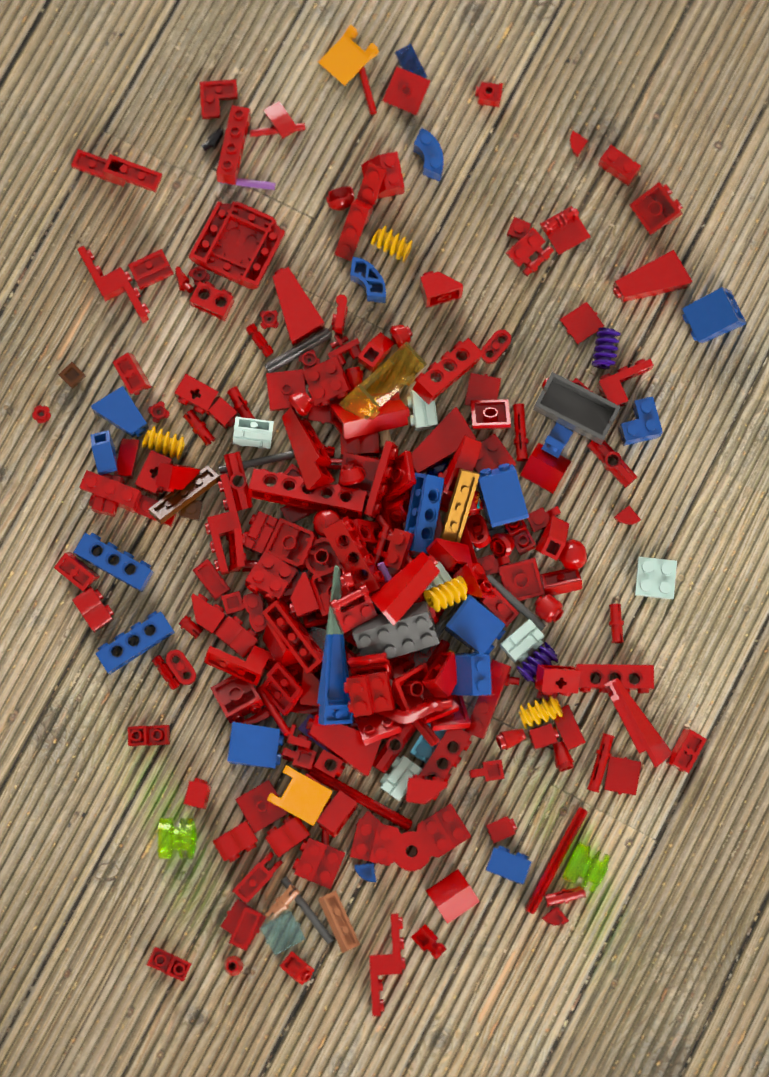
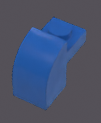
M556 422L541 449L559 458L573 431Z

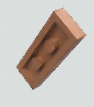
M333 891L318 898L342 953L359 946L358 938L337 892Z

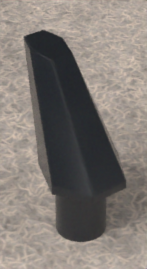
M221 127L207 138V142L201 145L204 151L212 147L216 149L224 134Z

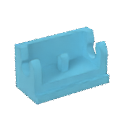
M447 730L434 732L441 741ZM420 735L410 754L427 763L438 744L432 747Z

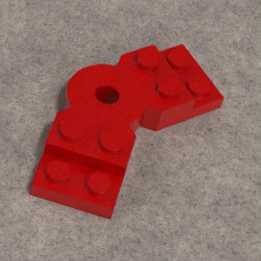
M280 518L265 552L301 570L307 568L313 573L310 582L322 617L326 618L329 614L335 565L340 567V576H343L342 571L345 570L326 537L319 538L313 531ZM327 554L326 560L321 562V557ZM340 579L341 598L355 591L354 587H351L350 591L347 590V587L343 588ZM357 598L342 606L341 611L359 602V599Z
M451 803L419 822L416 832L408 831L401 834L397 827L358 818L349 857L386 866L395 862L404 870L417 871L427 865L431 856L439 858L472 836ZM410 845L415 846L417 849V853L413 857H409L406 854V849Z

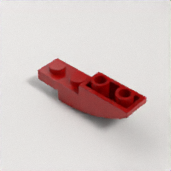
M466 435L463 437L447 468L449 471L444 479L440 510L448 511L459 470H474L482 442Z

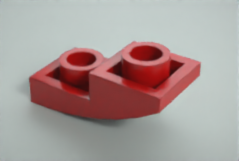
M279 101L263 110L271 125L275 127L282 139L298 130L295 122Z
M523 519L503 525L506 532L513 537L515 548L520 556L536 548V543Z
M568 704L561 707L563 716L560 717L556 713L557 717L554 721L569 751L586 743Z
M170 725L128 727V746L170 745Z
M154 946L146 965L184 982L192 963Z

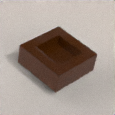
M73 362L58 374L71 389L86 377Z
M192 501L181 509L180 517L199 521L203 501Z

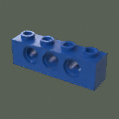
M415 473L416 484L412 486L405 531L414 534L410 551L429 554L426 548L434 540L445 478Z
M84 533L73 553L143 592L154 573L150 569L151 565L142 560L140 563L135 561V556L126 551L124 553L117 551V546L110 542L107 544L101 542V537L94 533L90 535ZM95 548H103V552L101 555H93V551ZM114 556L119 557L117 565L110 564V559ZM129 566L136 567L134 574L129 575L126 573Z
M157 611L147 616L148 620L142 624L141 622L134 624L131 627V631L126 634L124 632L120 633L114 638V642L110 644L105 643L98 648L99 651L95 654L108 674L117 671L175 633L161 611L159 613ZM154 626L156 628L155 633L151 636L146 635V629ZM138 637V645L131 646L129 643L130 639ZM117 647L123 649V653L119 657L113 655V651Z

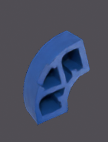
M421 128L414 142L413 151L423 160V175L440 182L444 163L442 148L430 132Z
M353 257L350 274L351 281L363 287L367 294V301L386 303V287L382 276L371 263L361 258Z

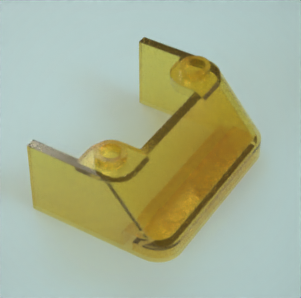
M405 342L387 361L354 388L339 405L344 410L367 420L370 417L373 420L380 413L378 409L405 384L409 387L415 380L414 376L427 363L408 342Z

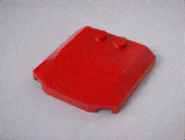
M217 202L189 254V259L197 266H202L206 270L246 288L257 289L285 236V231L277 225L276 220L272 216L241 202L229 204Z

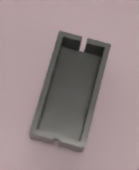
M552 372L533 410L601 445L621 407Z
M426 600L412 604L394 626L382 613L352 629L353 637L361 656L386 652L387 659H391L439 644L438 631Z

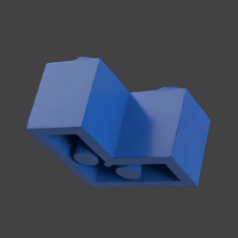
M653 396L635 400L632 408L636 420L621 423L619 426L623 446L660 438L663 433Z
M500 845L498 849L494 847L485 870L515 883L524 884L531 865V861L528 860L529 856L518 852L516 855L510 854V849Z

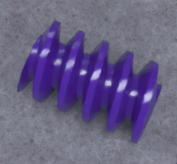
M598 328L599 332L596 334L598 339L595 341L597 346L594 348L595 354H593L594 361H592V366L608 370L611 369L610 365H616V362L611 360V358H617V355L612 353V351L618 350V347L614 346V344L619 343L620 340L615 339V336H620L621 333L610 328Z
M544 642L546 648L543 646L538 648L540 653L537 651L533 652L534 658L531 656L527 657L528 663L525 661L521 662L522 668L516 667L525 680L535 683L534 676L537 673V665H552V660L556 663L559 662L557 654L547 642Z

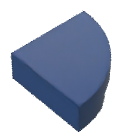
M373 862L354 865L357 874L362 879L368 882H376Z

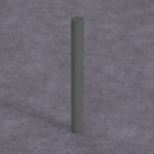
M293 451L242 461L245 469L294 458ZM226 465L218 466L220 474L227 472Z
M490 574L487 575L492 587H495L528 620L530 619L540 631L545 628L546 625L495 578Z
M287 876L280 881L286 890L290 884L293 885ZM300 894L294 898L296 903L326 943L332 942L334 940L302 896Z

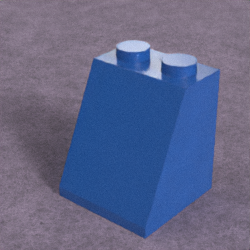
M723 287L682 308L684 312L682 314L686 324H690L692 328L690 333L693 339L700 343L707 342L747 324L731 290Z
M506 463L499 465L496 469L491 470L488 468L480 471L478 487L485 517L492 528L529 518L518 475L513 464Z
M468 595L467 599L447 623L445 631L473 652L489 655L495 647L492 645L496 639L500 640L505 634L504 627L506 624L476 599Z
M477 652L455 653L457 684L451 694L466 696L492 695L490 655Z
M232 722L227 761L230 764L276 769L277 765L281 764L282 755L278 751L279 746H283L284 735L281 734L280 729Z

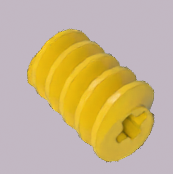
M386 225L382 229L379 228L372 238L371 245L377 243L376 247L378 249L383 247V252L390 250V256L396 254L397 260L403 257L402 262L404 263L411 252L413 241L405 243L406 237L400 240V233L393 236V229L387 233Z
M153 426L151 430L146 432L142 447L145 448L148 445L149 450L155 448L157 453L162 451L165 456L170 452V458H174L177 455V460H179L185 443L183 436L178 441L177 434L170 438L169 431L164 436L163 429L156 433V426Z
M457 576L456 579L453 578L450 581L430 588V590H425L424 598L431 608L439 612L441 608L446 609L447 604L453 606L454 602L460 603V598L462 600L467 599L466 582L463 577Z
M549 695V701H546L542 697V704L534 700V707L527 703L526 710L521 705L520 717L525 729L527 730L528 725L531 728L534 727L535 722L538 725L542 724V719L545 722H549V716L552 719H556V713L562 717V709L557 698L554 699L552 695Z

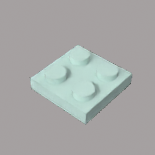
M638 557L635 596L673 600L677 561Z

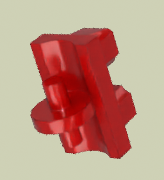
M338 334L334 336L336 341L331 343L330 346L332 349L338 346L339 348L327 353L328 359L338 356L343 366L346 364L343 354L349 352L352 360L358 358L361 353L358 338L344 345L343 343L349 341L347 336L341 339Z

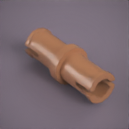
M290 884L287 890L275 899L274 905L265 913L267 918L271 916L269 919L271 922H275L280 914L290 907L289 904L294 898L299 895V890H294L295 886Z

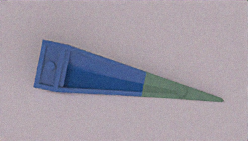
M337 565L334 567L330 601L334 599L337 601L341 598L340 567ZM329 607L317 704H320L318 724H353V712L350 713L348 710L350 696L344 691V682L349 677L344 635L340 630L331 607Z

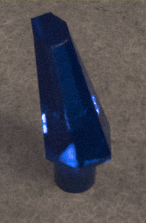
M446 460L427 470L426 474L438 476L440 472L446 469L449 462Z

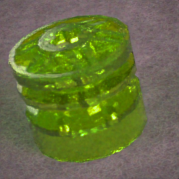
M160 818L158 826L159 859H173L175 850H178L180 859H184L185 850H187V858L193 859L197 848V829L194 818H188L187 827H185L184 818H180L179 827H175L174 818Z
M579 841L568 861L562 879L575 884L579 877L583 878L581 888L584 889L588 882H591L588 891L594 893L605 877L610 855L605 853L600 861L601 851L597 850L594 856L591 857L589 856L591 846Z

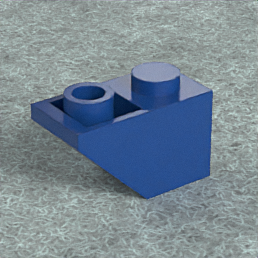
M110 431L91 434V446L98 474L103 475L117 471L116 450Z

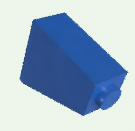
M123 386L91 405L95 414L131 437H139L146 433V429L149 428Z

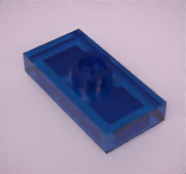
M411 44L395 52L403 69L428 78Z

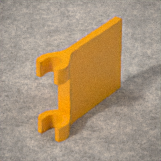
M352 25L347 28L340 40L318 62L344 86L370 59L379 53L378 47L373 43L364 51L353 41L359 33Z
M286 765L283 773L292 777V780L282 798L270 793L267 800L314 826L333 791Z

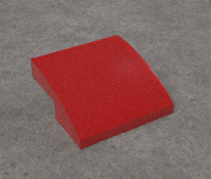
M279 661L268 672V678L260 688L282 715L285 716L294 708L303 693V689Z

